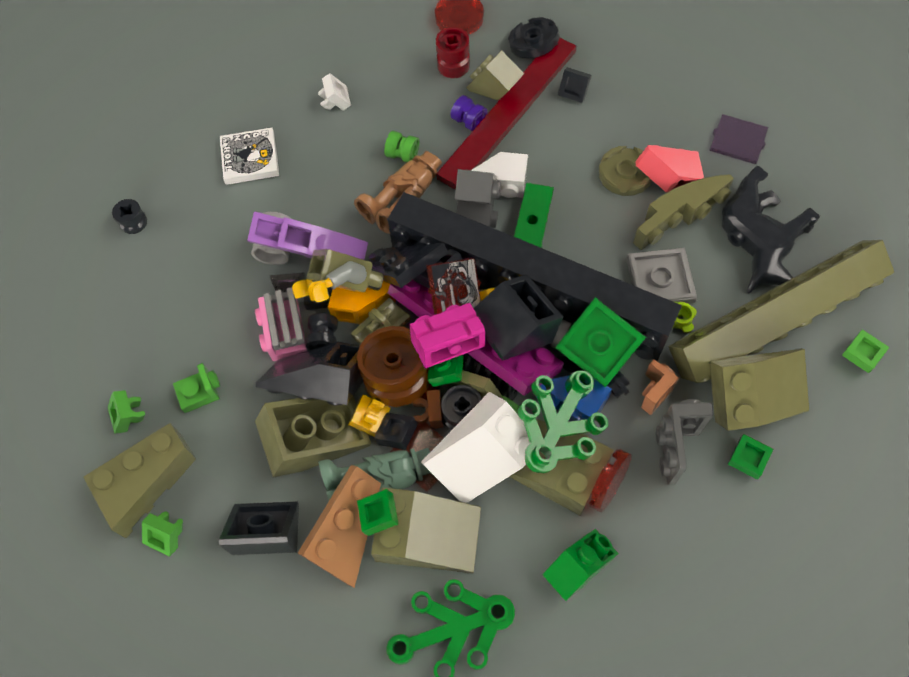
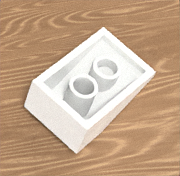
M488 392L421 463L459 502L467 503L522 469L526 465L525 449L530 442L523 420L520 419L507 401Z

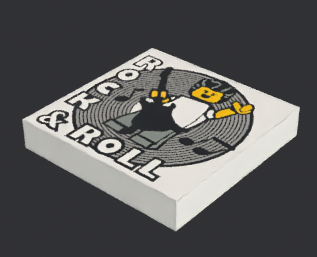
M273 128L220 136L223 179L226 185L279 176Z

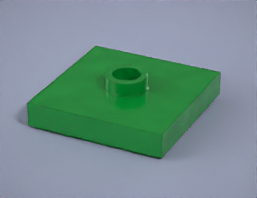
M594 298L555 348L606 387L646 337L597 298Z

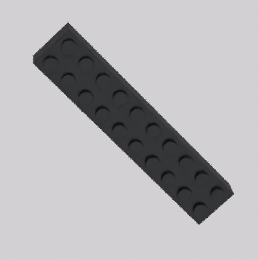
M405 192L387 218L392 247L444 243L449 253L439 261L446 263L456 252H459L464 261L474 259L477 284L480 290L496 288L504 281L528 275L563 316L562 320H566L572 323V325L594 298H597L646 337L635 350V354L645 360L654 359L658 362L682 305Z

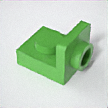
M203 363L197 365L199 373L173 383L180 407L184 413L220 399L216 388L220 387L218 377L214 370L208 371Z

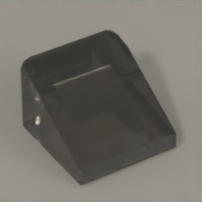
M304 272L270 275L275 291L281 290L282 293L287 292V288H291L295 282L305 279Z

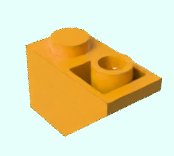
M383 280L380 290L367 288L365 293L338 287L332 289L328 305L329 312L338 321L361 324L369 317L368 313L373 308L378 309L388 298L396 302V299L388 294L391 283Z

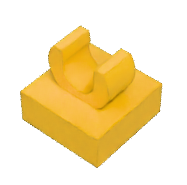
M363 394L356 405L348 425L375 437L386 413H389L391 407L384 406V403Z

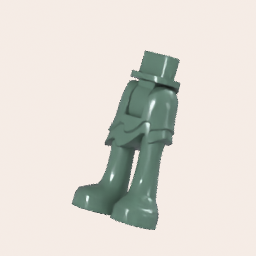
M414 448L409 449L410 452L399 450L371 455V457H362L364 462L354 466L359 467L381 483L379 492L382 490V487L403 490L412 486L416 481H422L423 475L431 473L421 463L430 451L429 448L415 452ZM330 459L318 461L329 501L349 467L340 468Z

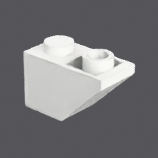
M499 152L471 171L494 173L497 176V180L501 182L500 196L523 198L528 154Z

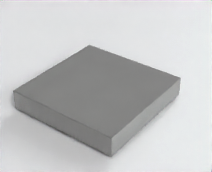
M685 248L630 253L627 255L626 260L632 285L676 303L685 302L691 304L696 302L697 294Z

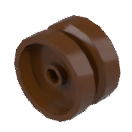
M402 326L380 328L369 334L359 346L357 354L358 366L366 391L372 399L374 398L384 403V406L400 407L413 403L416 399L422 397L430 384L427 380L429 367H424L419 354H417L411 341L410 329Z

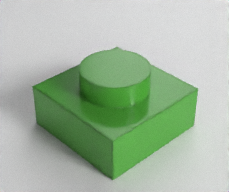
M862 329L842 356L867 373H870L889 349V346Z

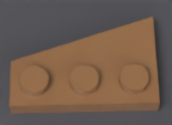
M351 465L298 551V554L347 585L355 588L368 537L361 530L357 501L379 492L381 483L359 467Z

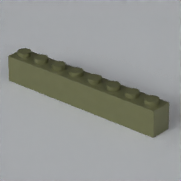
M862 240L669 345V350L681 378L696 383L706 382L711 379L710 361L756 354L763 350V345L787 337L790 330L812 323V318L817 315L834 311L837 308L836 305L842 301L855 299L860 296V291L882 284L884 278L895 273L883 240Z

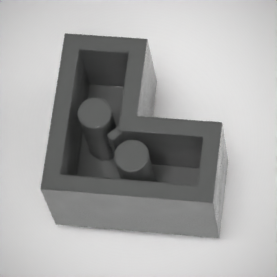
M458 169L455 200L458 201L456 213L491 228H496L498 211H493L494 199L499 200L501 192V182L497 180V176L490 172Z

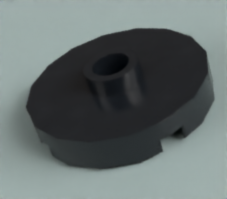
M544 17L531 18L528 20L529 23L524 25L519 23L510 32L508 40L511 51L521 58H535L545 55L558 44L560 38L555 22Z

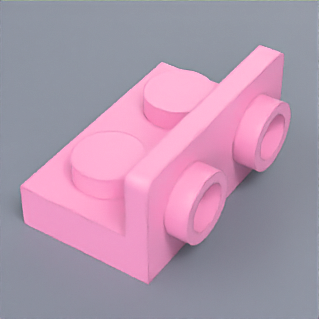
M259 297V308L255 309V315L258 325L263 327L264 334L259 335L262 351L268 352L272 361L307 351L298 300L296 299L305 344L275 351L272 345L264 297ZM285 300L284 306L290 337L294 339L296 334L289 300ZM276 302L273 303V308L275 313L279 340L281 342L284 341V337L279 316L278 305Z

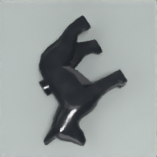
M756 166L745 176L736 193L729 199L722 210V227L728 234L727 237L730 243L736 247L741 246L753 256L752 277L747 289L748 294L759 284L781 285L793 278L782 265V260L791 252L795 239L803 233H809L820 218V215L812 208L806 209L786 224L768 215L761 214L764 208L769 205L776 206L781 201L772 190L758 193V183L768 177V173L760 166Z

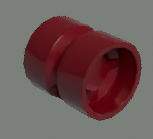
M457 27L441 30L436 37L438 71L447 78L462 77L470 68L469 36L466 31Z

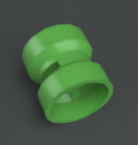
M392 130L387 137L384 154L392 159L401 158L403 162L407 163L418 154L419 138L411 135L405 137L401 132Z

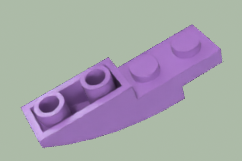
M258 212L253 214L247 242L304 255L307 258H312L313 250L330 249L364 260L368 246L366 241L336 231L285 217L282 219Z

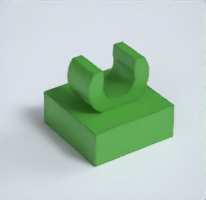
M126 390L112 392L108 411L114 434L127 432L131 422L139 423L143 421L145 411L135 412L131 409L140 406L141 397L135 396L128 399Z
M165 511L159 516L150 513L142 521V543L170 557L178 548V535L183 530V519L179 518L176 523L172 524L169 522L168 512Z

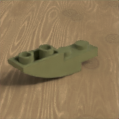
M729 174L702 178L686 183L662 195L649 204L645 218L646 222L637 228L633 244L642 250L649 244H656L662 238L664 231L669 227L674 229L682 220L688 225L697 218L702 220L708 215L714 204H721L731 194L730 186L734 177Z

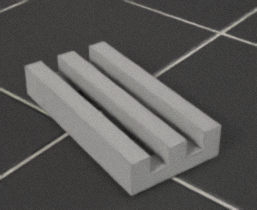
M292 287L287 288V292L283 293L281 290L275 291V295L271 296L269 293L263 294L274 350L305 344L297 302ZM285 300H289L296 334L294 339L290 337L284 306ZM276 302L278 305L279 316L284 337V341L281 342L279 340L278 329L273 308V303Z

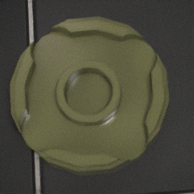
M618 146L605 153L599 165V179L603 186L612 193L621 196H633L647 189L652 180L636 167L635 163L643 150L636 147L631 149L627 148V146Z

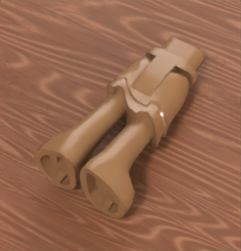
M425 151L421 156L416 155L383 182L384 189L373 198L365 193L360 194L354 200L356 209L369 223L374 224L376 222L381 231L390 234L387 218L402 194L405 192L420 198L436 176V169L442 164L441 160L428 151ZM394 197L398 198L390 208H386Z

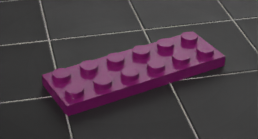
M412 280L402 288L390 284L388 294L418 317L424 315L434 316L443 312L441 300L436 297H439V295L416 281ZM446 298L444 302L445 308L447 309L448 307H450V305L452 306L453 303L451 300ZM486 339L485 347L468 352L470 356L524 396L532 391L531 385L539 376L545 375L553 378L561 372L564 362L543 347L502 361Z

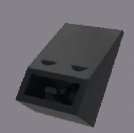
M338 341L279 359L256 382V387L267 389L268 392L275 394L288 393L297 395L301 399L314 398L327 401L331 405H347L363 383L357 361L360 345Z

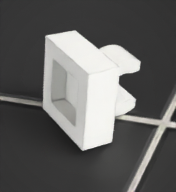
M331 73L322 78L324 88L318 92V95L325 100L320 103L321 106L331 110L336 105L343 111L350 107L351 103L347 86Z

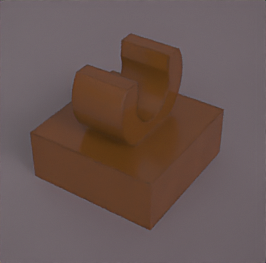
M440 390L427 391V400L418 398L413 402L414 407H424L426 409L423 415L414 416L418 424H424L429 421L432 429L444 428Z

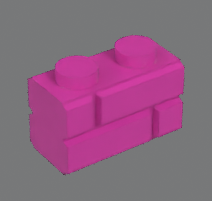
M471 303L462 306L452 305L442 313L434 316H421L414 323L410 324L412 344L425 368L485 347V328L479 317H477Z

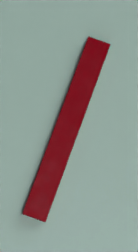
M559 38L558 44L550 52L536 57L523 72L522 77L496 103L436 173L437 180L456 190L458 169L471 171L489 157L576 53L577 46Z

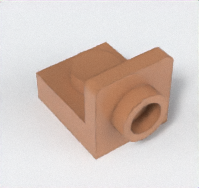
M654 359L649 364L646 376L652 381L642 393L645 398L641 406L650 415L674 390L679 379L668 365L660 364Z

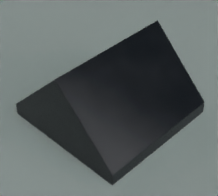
M298 501L234 504L219 537V545L231 555L297 553Z

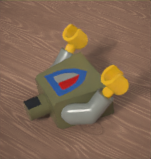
M330 249L313 250L307 278L295 282L292 285V291L296 299L309 295L311 301L321 302L329 299L328 287L333 289L338 287L365 293L367 288L378 291L383 283V274L371 270L372 262Z

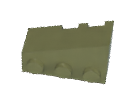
M169 423L83 476L111 530L127 538L133 532L132 527L145 513L148 514L155 507L153 505L166 489L170 490L196 458L183 436Z

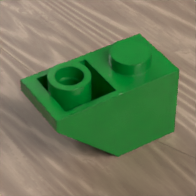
M594 529L565 549L542 575L561 597L567 601L619 553L612 547L610 540Z

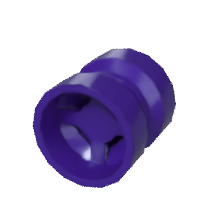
M462 95L454 103L450 115L453 120L458 123L463 122L467 129L473 131L488 114V110L480 104L475 105L471 98Z

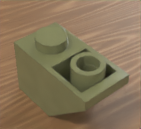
M501 50L495 57L490 54L469 76L473 81L466 88L470 92L499 100L524 73Z

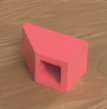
M648 145L635 161L636 167L665 192L704 178L697 151Z

